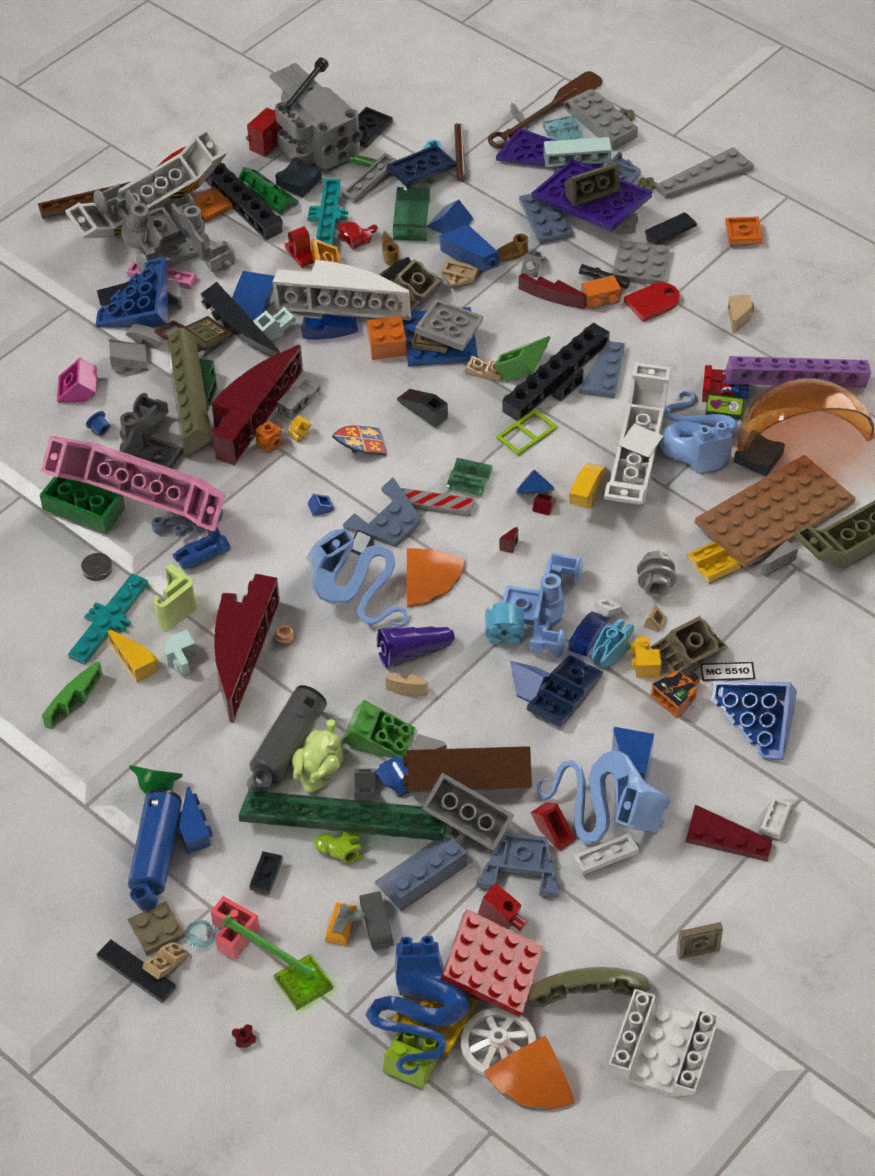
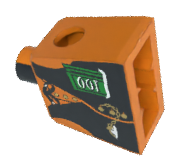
M675 671L652 684L651 696L678 719L696 700L698 690L696 685L700 683V679L695 673L686 677L680 671Z

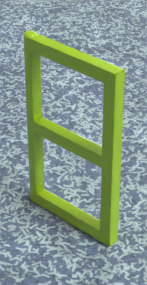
M534 409L498 434L496 439L516 455H520L558 428V426ZM534 415L550 426L548 430L538 437L521 425ZM516 428L532 439L531 442L519 450L503 438Z

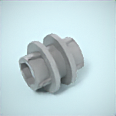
M660 551L647 552L637 565L638 584L645 590V593L651 596L666 595L676 583L675 563L668 557V554Z

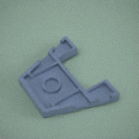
M392 477L381 490L393 501L370 523H367L354 513L343 523L344 529L348 531L350 529L354 531L361 530L373 536L375 540L397 547L422 523L421 517Z
M505 832L494 850L492 858L484 867L482 875L477 879V887L490 889L494 883H497L498 871L542 876L539 895L559 897V888L556 883L547 837Z

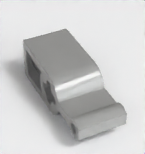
M304 379L298 387H292L277 401L278 413L293 420L308 406L311 397L320 391V386L308 379Z

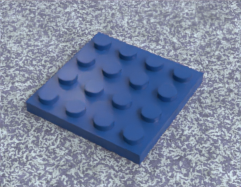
M463 307V309L471 311V307ZM427 310L411 312V320H402L406 337L408 367L469 362L472 356L478 358L475 334L463 351L448 346L446 353L412 349L415 327Z

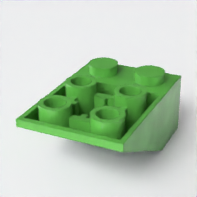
M547 336L501 354L494 365L495 369L506 382L513 379L516 380L525 375H531L535 371L537 363L541 360V356L547 348L551 337Z
M363 700L354 709L342 741L360 751L389 758L397 755L403 759V755H406L416 727Z

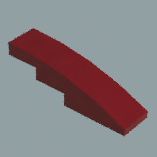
M525 273L520 274L518 277V289L530 295L564 306L581 309L586 307V294L560 280L553 283L541 276L536 280Z

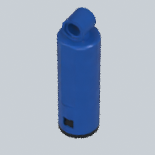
M153 789L146 793L127 883L131 890V899L143 912L156 907L158 903L157 896L164 892L182 803L181 797L171 790Z

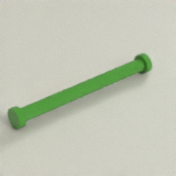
M228 914L221 924L223 927L228 926L307 975V979L310 980L316 971L315 967L310 968L231 919V915Z

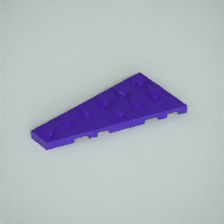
M518 128L496 155V161L545 166L544 141L556 140ZM605 163L585 165L598 169L603 167Z

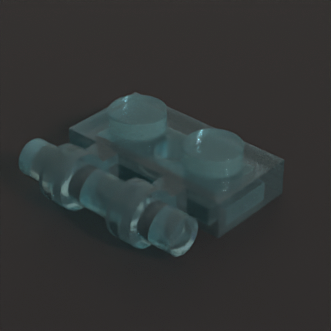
M574 115L543 122V128L550 139L559 141L582 137V131H577L579 130V124Z

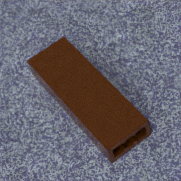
M530 746L407 750L406 755H403V767H407V775H403V786L407 788V792H431L442 773L471 790L532 788Z

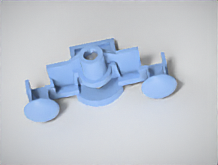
M552 553L551 560L548 559L545 574L541 579L540 591L506 586L502 603L516 604L518 609H520L517 606L518 604H525L526 606L522 607L524 611V624L534 625L533 637L529 643V651L543 653L544 649L556 651V658L560 657L563 653L566 642L564 631L562 629L559 632L548 630L557 625L564 617L565 604L563 601V591L561 590L562 575L574 576V583H577L582 576L583 560L580 555L577 558L566 557L563 554Z

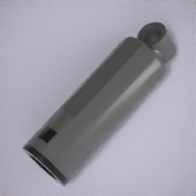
M299 685L293 691L250 761L249 767L253 774L247 781V788L251 793L261 794L270 784L281 782L292 764L294 753L303 746L306 738L327 706L325 697L316 689L306 685ZM256 779H260L263 784H259Z

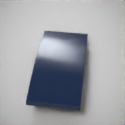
M569 655L550 673L549 679L539 688L538 695L528 703L526 710L561 728L593 690L602 677L603 671Z

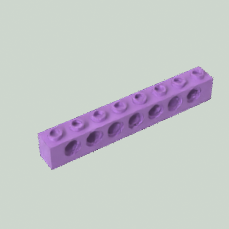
M729 356L725 369L728 384L866 388L872 373L868 360Z

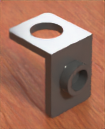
M537 251L525 253L521 273L538 276L541 259H546V256H542L541 252ZM529 261H533L536 265L533 271H529L526 268Z

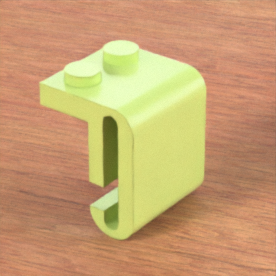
M171 563L165 567L168 586L163 589L164 602L161 603L157 595L153 599L157 624L163 631L171 630L196 609L192 579L181 568H176Z

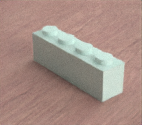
M609 137L544 141L546 167L564 166L571 159L583 164L611 163L612 149Z

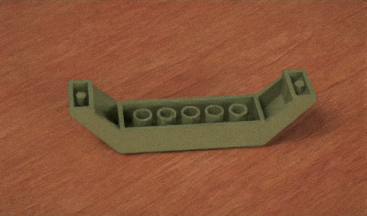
M875 500L823 530L814 529L808 524L795 531L793 535L818 560L844 569L875 551Z

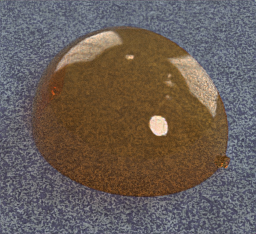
M794 379L769 388L751 403L742 417L738 429L737 450L746 452L752 441L769 427L788 418L814 411H825L848 421L860 431L866 441H871L875 438V428L866 406L847 388L823 379Z

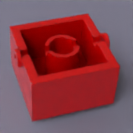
M266 107L247 124L248 136H246V139L249 141V150L263 157H266L278 146L277 132L283 129L277 123L274 110Z

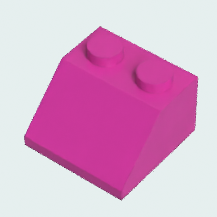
M79 357L58 376L57 402H85L90 397H93L97 391V366Z

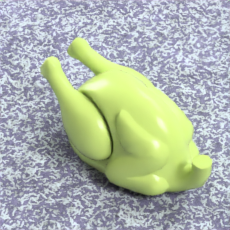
M333 719L327 721L326 730H313L306 738L303 746L296 750L293 755V778L295 780L299 779L305 792L313 793L328 785L343 762V744L339 736L335 734V721Z

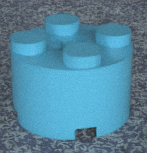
M504 602L494 604L492 609L489 610L488 607L485 610V635L491 644H499L500 642L517 644L520 642V638L524 635V611L521 607L518 609L516 604Z

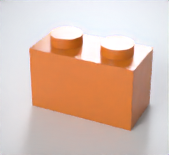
M614 275L581 283V292L586 294V306L588 309L620 302L621 288Z

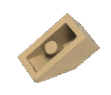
M750 295L729 296L728 313L732 333L738 331L751 319V312H754V302H751Z

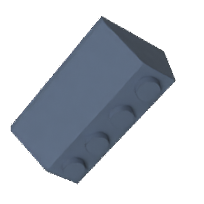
M440 836L377 879L375 884L400 911H403L467 866V852L453 838Z

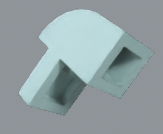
M283 307L273 317L265 311L253 322L270 340H278L285 336L283 331L294 323L296 319Z
M188 630L171 636L165 644L168 667L174 665L177 672L180 671L183 677L191 675L187 659L197 655L195 642Z

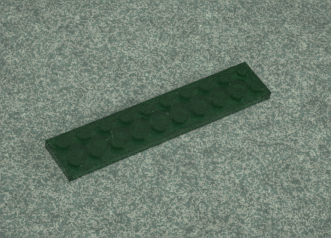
M248 790L239 812L240 822L407 837L432 841H444L448 824L422 810L423 806L264 791L256 792Z

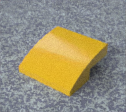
M715 541L687 553L690 562L708 583L741 569V564Z

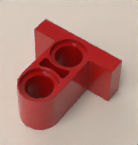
M302 226L288 232V242L284 244L286 251L301 268L314 263L310 235L306 227Z

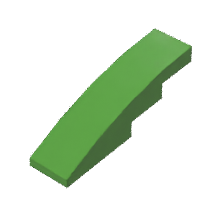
M95 662L82 671L52 700L42 714L45 727L52 729L61 714L69 716L77 702L85 704L103 675L100 662Z

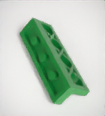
M243 167L238 179L242 180L246 187L251 189L257 197L261 198L273 209L284 214L288 204H298L299 201L260 172Z

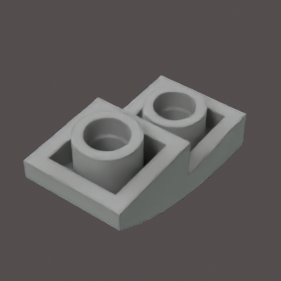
M133 324L126 333V336L140 344L143 340H146L157 348L165 340L154 332L156 329L145 325Z

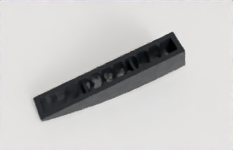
M215 282L200 293L202 297L201 303L206 310L210 309L216 321L220 320L233 334L268 356L272 357L280 353L279 349L218 282Z

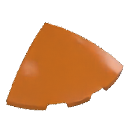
M407 548V607L425 605L430 603L433 598L439 595L443 597L453 588V584L462 575L464 559L435 550Z
M546 1035L520 1048L484 1071L488 1080L501 1094L505 1093L522 1106L556 1109L575 1103L565 1074Z

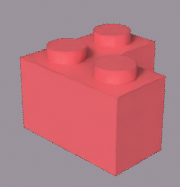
M222 896L210 911L213 925L221 929L215 937L217 950L236 960L250 940L228 926L223 927L221 925L223 920L229 914L232 916L231 919L257 933L260 929L259 919L255 913Z

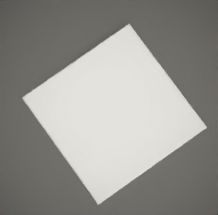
M633 424L619 446L649 457L663 435Z

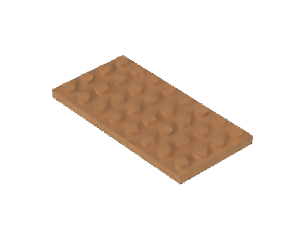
M802 455L695 518L694 523L744 568H747L777 550L785 541L790 542L796 538L793 535L795 531L808 524L814 528L855 503L856 497L806 455Z

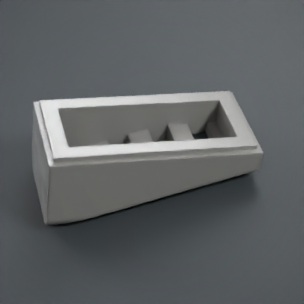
M785 541L763 562L762 575L766 576L796 560L798 548Z

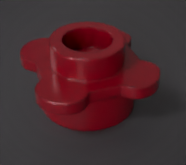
M246 1024L243 1028L232 1030V1036L236 1039V1047L246 1048L256 1042L257 1038L252 1033L253 1027Z

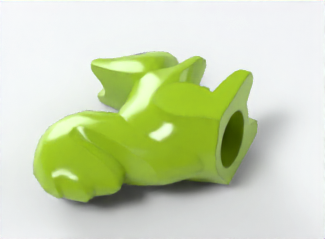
M344 824L341 825V837L336 839L332 834L325 833L318 836L315 840L314 847L319 853L327 854L329 852L332 857L341 859L346 864H351L363 858V854L358 852L362 848L361 842H357L360 840L359 831Z

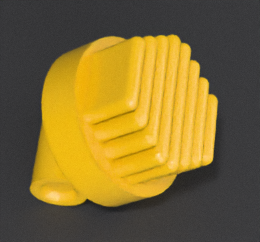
M298 415L290 423L289 426L291 428L288 429V433L297 442H300L303 436L306 437L312 424L307 419Z

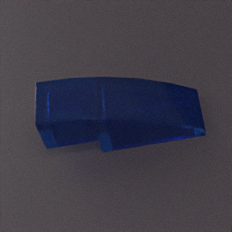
M322 314L321 319L304 317L301 324L303 339H331L358 332V326L355 317Z
M593 611L588 613L571 636L568 650L587 657L601 631L607 625L609 617Z

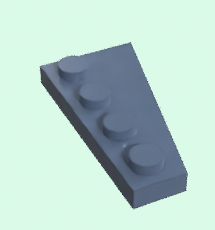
M607 341L580 387L579 394L615 398L625 343Z

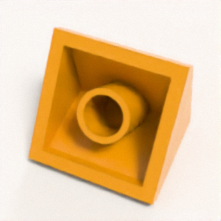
M315 238L311 240L314 264L316 260L341 264L337 247Z

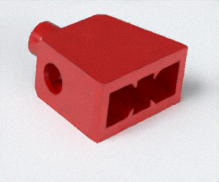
M494 883L483 896L478 911L479 915L507 929L512 925L520 932L528 922L519 915L522 905L497 883Z

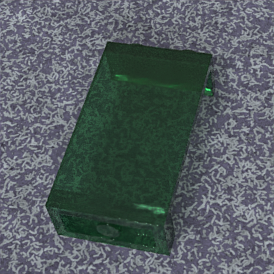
M397 187L393 220V240L427 241L430 188Z

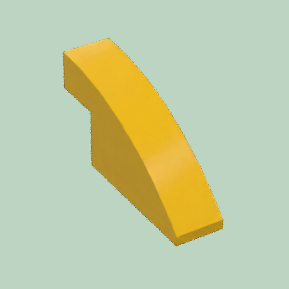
M586 463L580 470L570 490L569 503L592 509L607 467Z

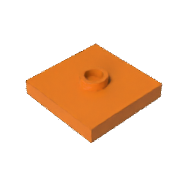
M215 187L193 197L196 205L201 210V217L205 222L233 208L232 203Z
M759 216L725 218L729 245L763 244Z

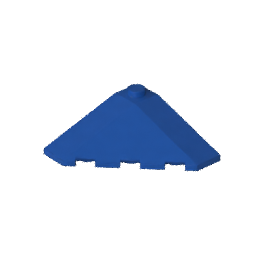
M165 257L148 260L144 264L146 269L141 274L136 272L127 281L129 285L123 291L118 290L110 298L112 302L105 309L101 307L97 311L96 327H132L133 324L157 327L167 324L168 294Z
M713 681L711 700L716 706L719 705L725 713L723 714L733 725L739 727L745 739L759 750V755L763 759L784 760L796 703L797 690L791 682Z

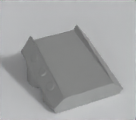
M109 339L110 363L116 373L122 374L128 369H132L135 372L148 370L146 344Z

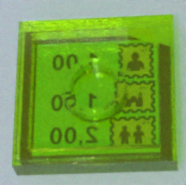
M311 954L299 960L310 968H316L310 980L306 978L307 975L292 966H288L273 975L274 980L296 1011L333 990L332 983Z

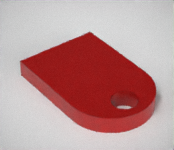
M660 282L624 296V303L642 322H645L674 309L679 303L680 294L675 286Z

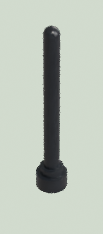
M320 57L314 64V70L285 104L286 110H290L316 76L329 67V63L325 58Z

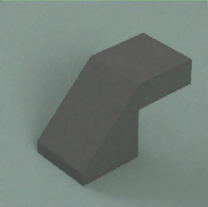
M376 768L355 769L354 801H375Z

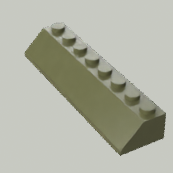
M180 327L168 337V357L183 455L185 458H188L212 439L196 337Z

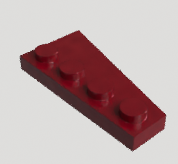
M695 804L686 836L687 843L768 862L772 839Z

